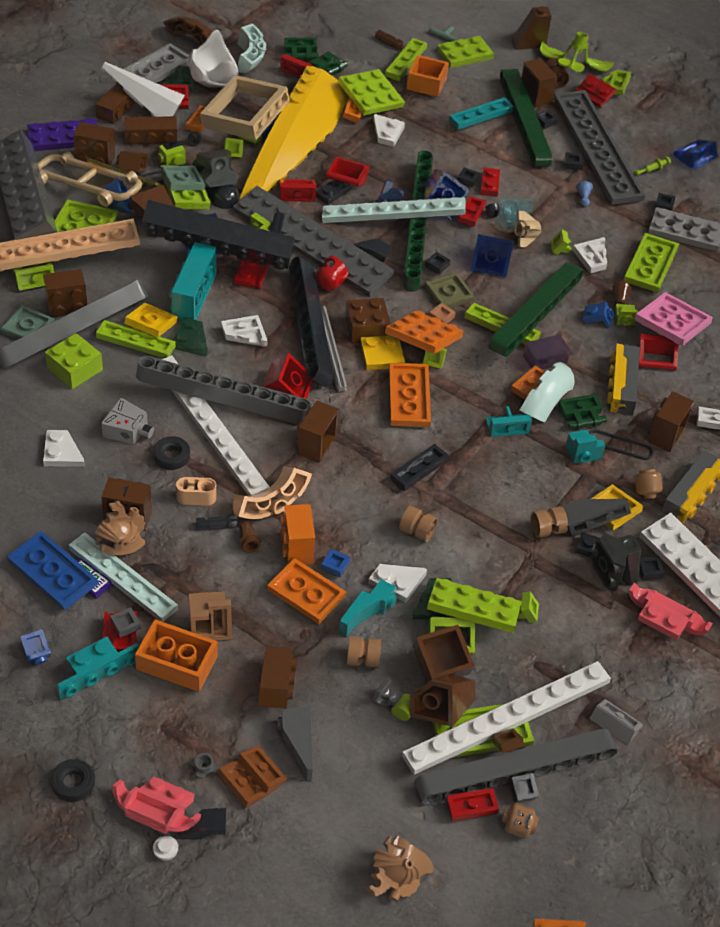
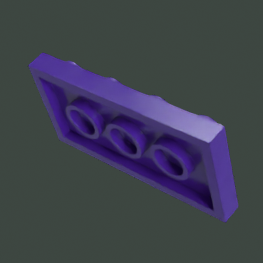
M96 119L27 124L28 137L34 151L74 148L73 134L78 124L83 122L97 125Z

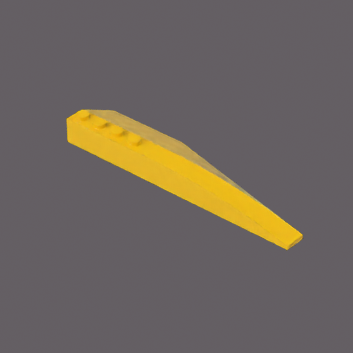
M307 66L289 97L290 101L279 114L257 157L239 201L256 186L267 192L272 188L274 189L280 179H284L287 173L293 171L307 157V154L316 148L319 142L322 143L325 140L327 134L330 135L334 131L350 98L336 78L323 69L314 66Z

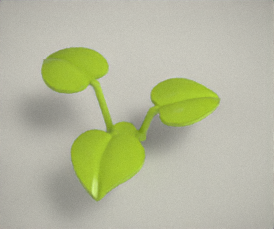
M583 32L576 33L575 39H572L565 52L551 48L543 42L540 46V52L543 56L550 59L560 58L558 59L560 66L576 72L584 70L583 64L575 62L578 52H582L583 49H585V63H588L589 67L600 71H608L614 65V62L588 58L589 44H587L589 35ZM573 46L575 54L571 61L565 57Z

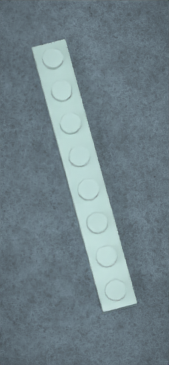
M465 197L329 205L323 206L322 222L334 223L465 215L466 201Z

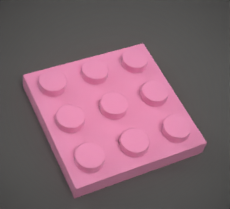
M666 292L639 311L635 316V321L682 346L710 325L713 319L712 316Z

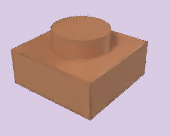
M443 303L429 312L430 317L439 318L444 323H449L456 315L455 311Z

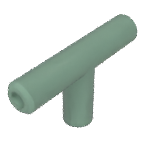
M449 26L444 31L433 27L429 29V33L449 42L458 40L457 37L450 35L454 31L453 26Z

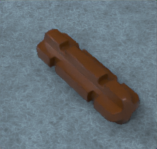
M378 30L375 33L376 39L390 46L394 45L396 49L403 47L404 42L382 30Z

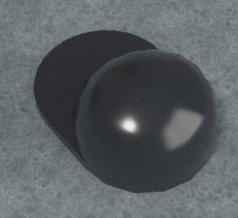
M233 185L205 188L210 203L216 207L230 209L239 201V192Z

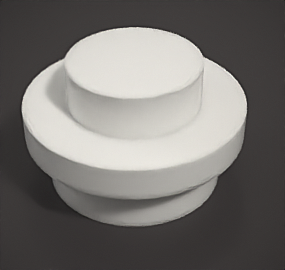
M170 836L158 838L153 845L154 855L162 861L171 860L178 852L177 841Z

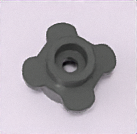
M201 753L190 761V765L195 768L196 777L204 778L205 775L218 771V765L214 764L213 756L210 753Z

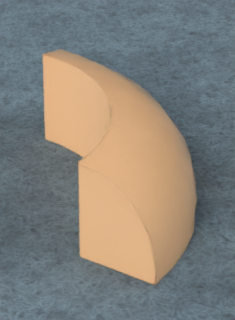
M284 466L277 481L264 492L252 496L235 494L233 501L234 514L243 518L262 519L283 512L285 505L292 504L297 497L302 495L312 474L293 467Z

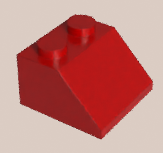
M288 352L272 360L262 387L307 399L313 381L307 378L306 369Z

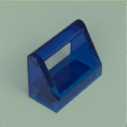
M698 139L673 152L677 159L689 168L694 169L718 157L716 141Z

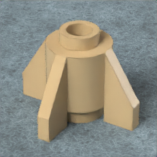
M517 211V220L520 221L515 224L514 228L507 229V233H515L519 237L518 247H527L539 237L541 226L537 220L525 211Z

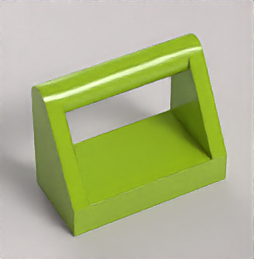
M51 262L11 269L19 291L44 286L43 274L54 273Z
M430 617L428 619V633L435 632V628H448L457 624L460 629H468L469 645H467L470 654H475L474 622L449 617Z

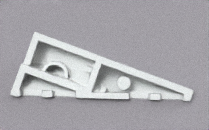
M107 62L102 66L101 70L108 72L115 83L119 82L124 87L123 90L141 107L145 106L151 112L152 117L174 116L184 98V95Z

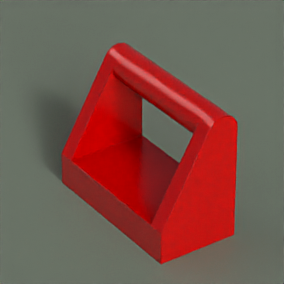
M337 156L327 171L326 178L360 187L367 182L370 166Z
M280 179V200L315 202L316 181L314 179Z
M640 334L637 347H640L639 367L676 371L679 344L674 343L665 336ZM644 353L671 356V362L643 360Z

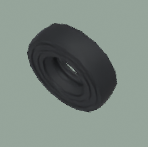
M177 436L162 438L154 446V459L160 467L167 470L182 468L190 460V446L183 438ZM168 449H177L180 454L176 457H167L164 452Z
M68 759L55 767L51 775V786L55 795L61 800L78 802L91 794L95 786V774L87 762L80 759ZM77 773L82 776L81 784L75 788L67 787L64 784V779L68 774Z

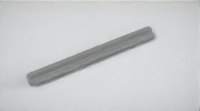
M322 305L321 309L332 364L333 380L336 390L338 392H345L347 390L346 380L326 307Z

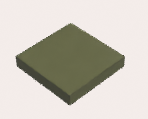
M458 273L425 282V289L437 305L443 303L447 307L453 308L475 300V295Z

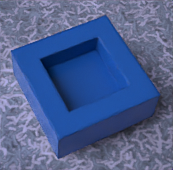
M331 549L323 560L321 569L341 577L350 563V557Z

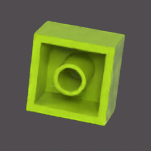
M77 333L45 351L47 369L71 389L76 388L103 370L102 353Z

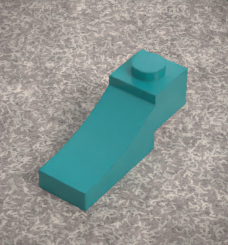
M380 579L370 594L362 590L340 620L339 634L347 637L356 626L367 618L378 613L384 615L387 609L392 608L396 603V586Z

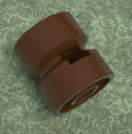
M551 58L545 62L557 76L555 89L564 87L570 79L566 68L558 64L559 58Z

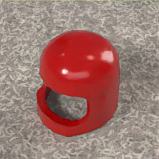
M332 255L324 261L323 267L317 270L315 277L320 288L326 291H334L348 278L349 274L345 264L339 258ZM329 261H334V265L332 267H329Z

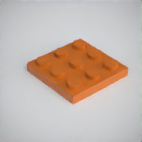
M414 311L386 326L385 334L433 354L462 338L464 330L457 328L456 325L444 323L439 318L425 315L422 311Z

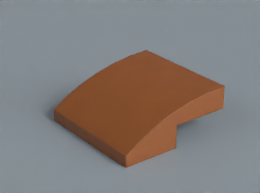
M259 745L240 753L238 760L219 768L217 773L245 808L257 803L287 780L286 776Z

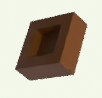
M514 728L492 734L493 743L502 753L512 752L516 748L524 746L523 737Z

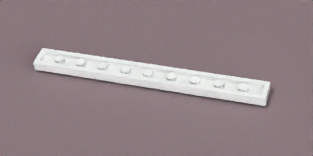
M172 355L162 359L178 364ZM172 390L247 495H256L270 488L206 400Z
M597 661L403 751L402 757L413 775H416L492 739V734L520 726L610 683L611 678Z

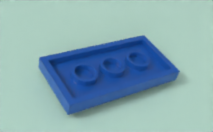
M42 531L38 532L7 556L8 561L64 611L99 584L98 579Z

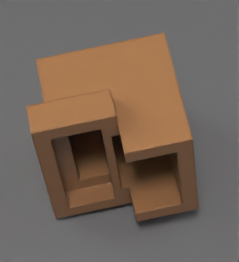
M225 591L189 594L191 632L216 641L231 640V599L226 600Z

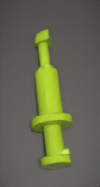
M668 156L664 160L655 159L654 163L645 166L644 169L640 171L635 170L634 175L637 176L643 172L648 173L655 169L661 170L663 165L671 164V160Z

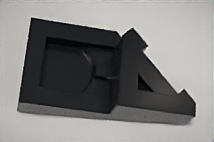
M371 239L354 244L359 249L373 255L382 262L385 261L392 249V246L379 239Z
M226 808L202 809L199 812L201 814L200 820L188 830L181 831L180 840H201V835H226Z

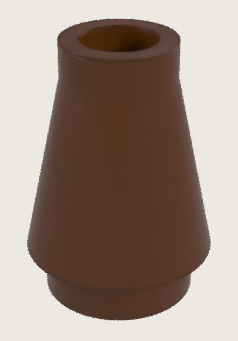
M618 280L612 287L615 306L616 304H626L631 290L628 281Z
M250 522L241 523L239 525L240 547L248 553L257 551L261 544L260 537Z

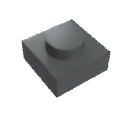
M131 607L110 615V621L119 637L141 629V624Z

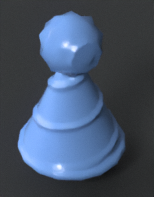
M586 181L576 185V190L582 197L580 201L582 206L589 205L588 196L593 189V185Z

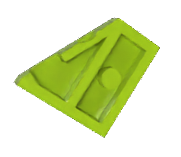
M615 70L609 76L604 77L602 81L616 89L614 95H624L631 78V72Z

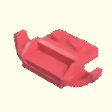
M635 583L629 589L631 600L643 609L639 614L638 620L675 640L679 639L683 630L693 635H705L713 624L705 622L695 610L693 611L658 593L656 590L642 589Z
M152 777L142 787L138 788L135 786L131 791L125 788L124 781L118 780L113 784L114 798L118 806L125 812V817L166 834L169 831H185L200 820L201 814L196 813L192 818L184 816L185 809L194 802V793L163 781L160 778Z

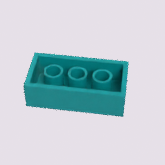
M194 242L192 249L188 250L186 262L183 261L181 273L177 274L175 286H172L169 292V297L172 298L170 312L178 316L177 321L195 324L216 277V247Z

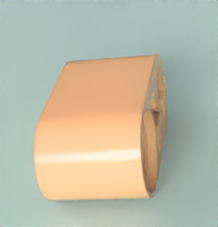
M180 478L176 482L177 501L182 505H212L216 502V482L211 478Z

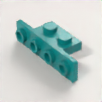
M105 637L66 657V661L75 675L57 684L58 697L60 700L71 697L83 688L93 686L99 680L114 675L118 670L135 664V654L140 645L136 643L118 653L110 640Z

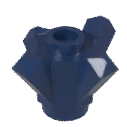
M385 180L381 194L375 202L402 201L401 197L404 196V190L394 189L392 187V180Z

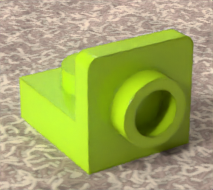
M256 212L251 215L252 227L271 231L270 221Z
M616 304L617 325H636L635 316L638 310H635V305Z

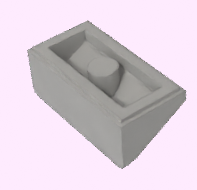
M603 700L599 703L590 717L591 721L603 729H608L612 735L625 744H629L643 727L641 722L608 700Z

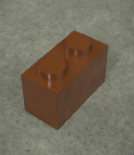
M120 151L116 158V165H119L118 169L146 171L148 153Z

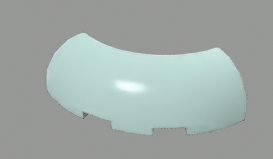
M253 23L241 27L237 44L244 51L240 55L237 66L240 73H247L254 69L261 62L265 54L266 42L263 40V34Z
M562 362L555 363L552 366V371L547 370L539 379L540 385L530 391L520 411L546 422L560 398L569 390H573L574 374Z

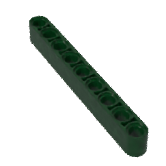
M501 69L500 82L507 100L514 106L512 113L533 167L551 166L552 153L519 70Z
M566 262L493 335L488 348L504 357H508L579 283L584 270Z

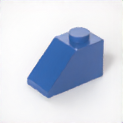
M118 178L102 188L119 194L129 190ZM129 199L123 201L113 200L107 206L122 213L130 214L132 212V209L128 206Z

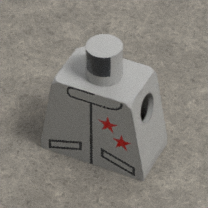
M120 398L101 423L102 436L104 438L128 444H134L140 436L151 438L154 432V427L148 425L147 413L123 398Z

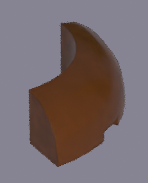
M176 16L163 22L171 36L189 34L193 36V40L200 46L213 32L200 21L189 17Z

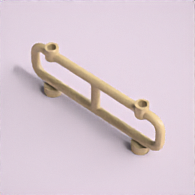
M68 151L63 155H48L38 162L44 185L50 179L97 194L99 203L104 207L109 206L113 200H127L142 188V182L134 171L122 174L74 159L73 155ZM59 161L63 166L69 164L88 170V172L78 180H74L42 170V168L50 162ZM98 173L114 179L118 178L127 186L131 184L134 186L125 193L119 194L87 184L86 182Z

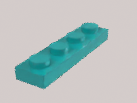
M504 97L449 116V121L459 130L511 113L514 106Z

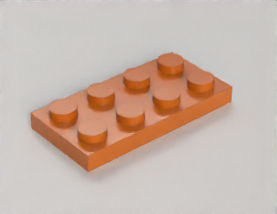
M390 363V426L430 427L429 364Z

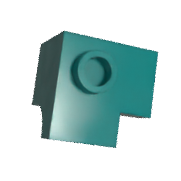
M588 430L568 433L565 446L573 464L602 459L605 449L603 440H597L596 436L590 435Z

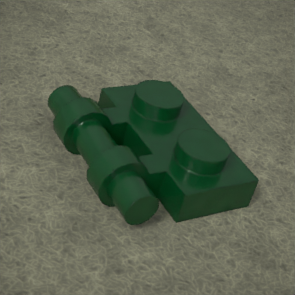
M284 38L286 55L296 59H306V61H312V59L318 57L316 38Z
M329 51L308 62L316 68L323 69L332 76L336 72H342L348 66L346 61L340 62V58Z
M596 394L559 400L558 406L564 419H573V421L567 422L568 429L575 428L580 430L585 426L592 425L596 427L602 423H607L606 415H598L602 413L603 407ZM588 415H589V417H590V418L582 419V416H588Z

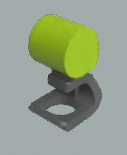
M387 677L375 692L373 702L376 705L386 707L391 705V713L400 720L408 721L411 718V695L403 694L399 696L395 691L390 695L388 685L391 682V678Z

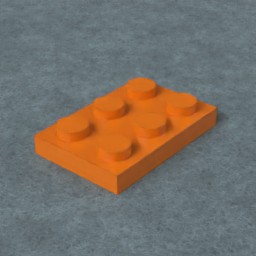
M296 558L267 585L269 592L317 624H320L346 597L345 590Z

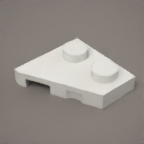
M374 114L373 122L375 123L378 143L394 147L405 127V122Z
M604 237L574 245V253L589 273L606 269L607 258Z
M258 315L221 321L225 340L267 346V338Z
M47 430L43 459L45 467H84V458L68 430Z
M379 564L370 576L368 584L375 587L380 579L396 586L395 596L406 603L426 576L427 569Z

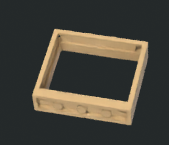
M235 75L200 113L203 128L256 140L290 101L288 88ZM238 92L269 98L267 103L250 122L219 114Z

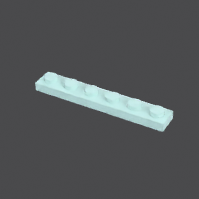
M83 533L69 544L71 552L111 580L114 586L159 621L164 622L178 610L177 603L115 555L101 553V544L96 545V541L88 534Z

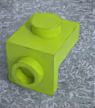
M163 145L159 146L157 156L159 162L163 163V165L178 166L186 163L185 148L183 146L166 150Z

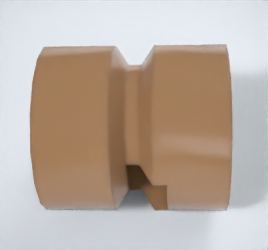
M410 505L401 519L399 530L409 535L415 533L416 538L428 542L435 531L438 517L429 513L423 515L421 509Z
M562 506L549 508L548 511L541 509L531 512V527L536 538L546 537L551 533L557 535L567 532L568 520Z
M350 636L347 665L360 666L364 663L366 667L379 668L381 639L368 638L367 641H364L363 637Z

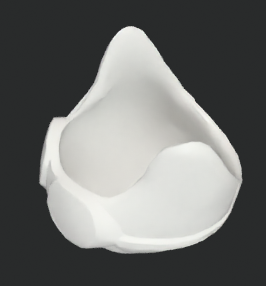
M214 30L198 49H193L187 59V65L190 68L193 79L209 88L225 87L238 74L236 62L229 53L219 30Z

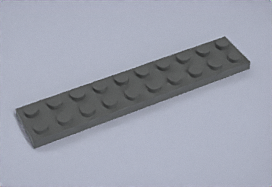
M583 90L555 94L554 101L611 205L644 201L645 194L587 92Z
M259 186L254 187L233 206L234 212L250 222L251 215L256 212L270 221L271 227L274 214H284L285 218L281 234L295 237L294 249L322 267L324 261L329 256H336L348 269L349 275L345 281L369 297L394 275V270ZM334 261L328 262L329 267L334 265Z

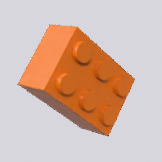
M155 619L135 654L136 670L200 692L218 657V641Z

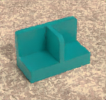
M505 406L504 415L486 417L490 437L529 434L531 416L524 414L512 415L509 406Z

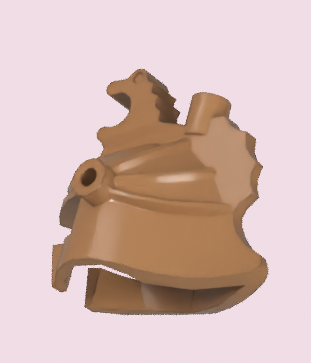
M119 501L110 503L109 507L113 512L106 513L107 518L103 519L95 531V534H97L96 545H99L103 538L115 542L113 548L105 543H101V553L109 555H126L139 550L145 545V540L140 536L146 524L144 517L138 513L139 509L131 507L129 513H125V509Z
M396 835L393 841L391 840L392 836H388L384 841L383 845L387 852L376 849V855L373 858L375 861L373 867L376 871L371 874V877L376 881L375 887L373 885H366L365 889L369 891L370 896H379L390 888L392 890L389 898L398 902L399 898L410 897L412 893L416 892L418 886H420V877L424 874L432 873L434 867L430 858L424 852L399 835Z

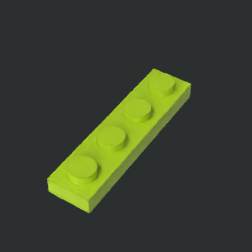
M412 38L386 69L385 76L400 81L412 67L417 55L421 56L426 50L427 42Z
M476 303L470 306L465 312L464 317L495 332L510 319ZM534 329L521 343L532 348L540 338L541 332Z
M106 320L103 321L96 332V338L160 358L169 357L176 347L175 341L163 337L157 338L143 331Z

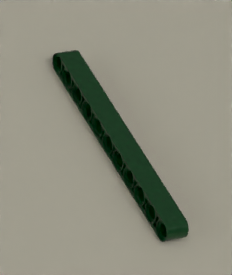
M420 151L417 156L413 200H429L433 154L429 151ZM427 217L410 219L403 283L405 290L410 292L417 291L420 288Z

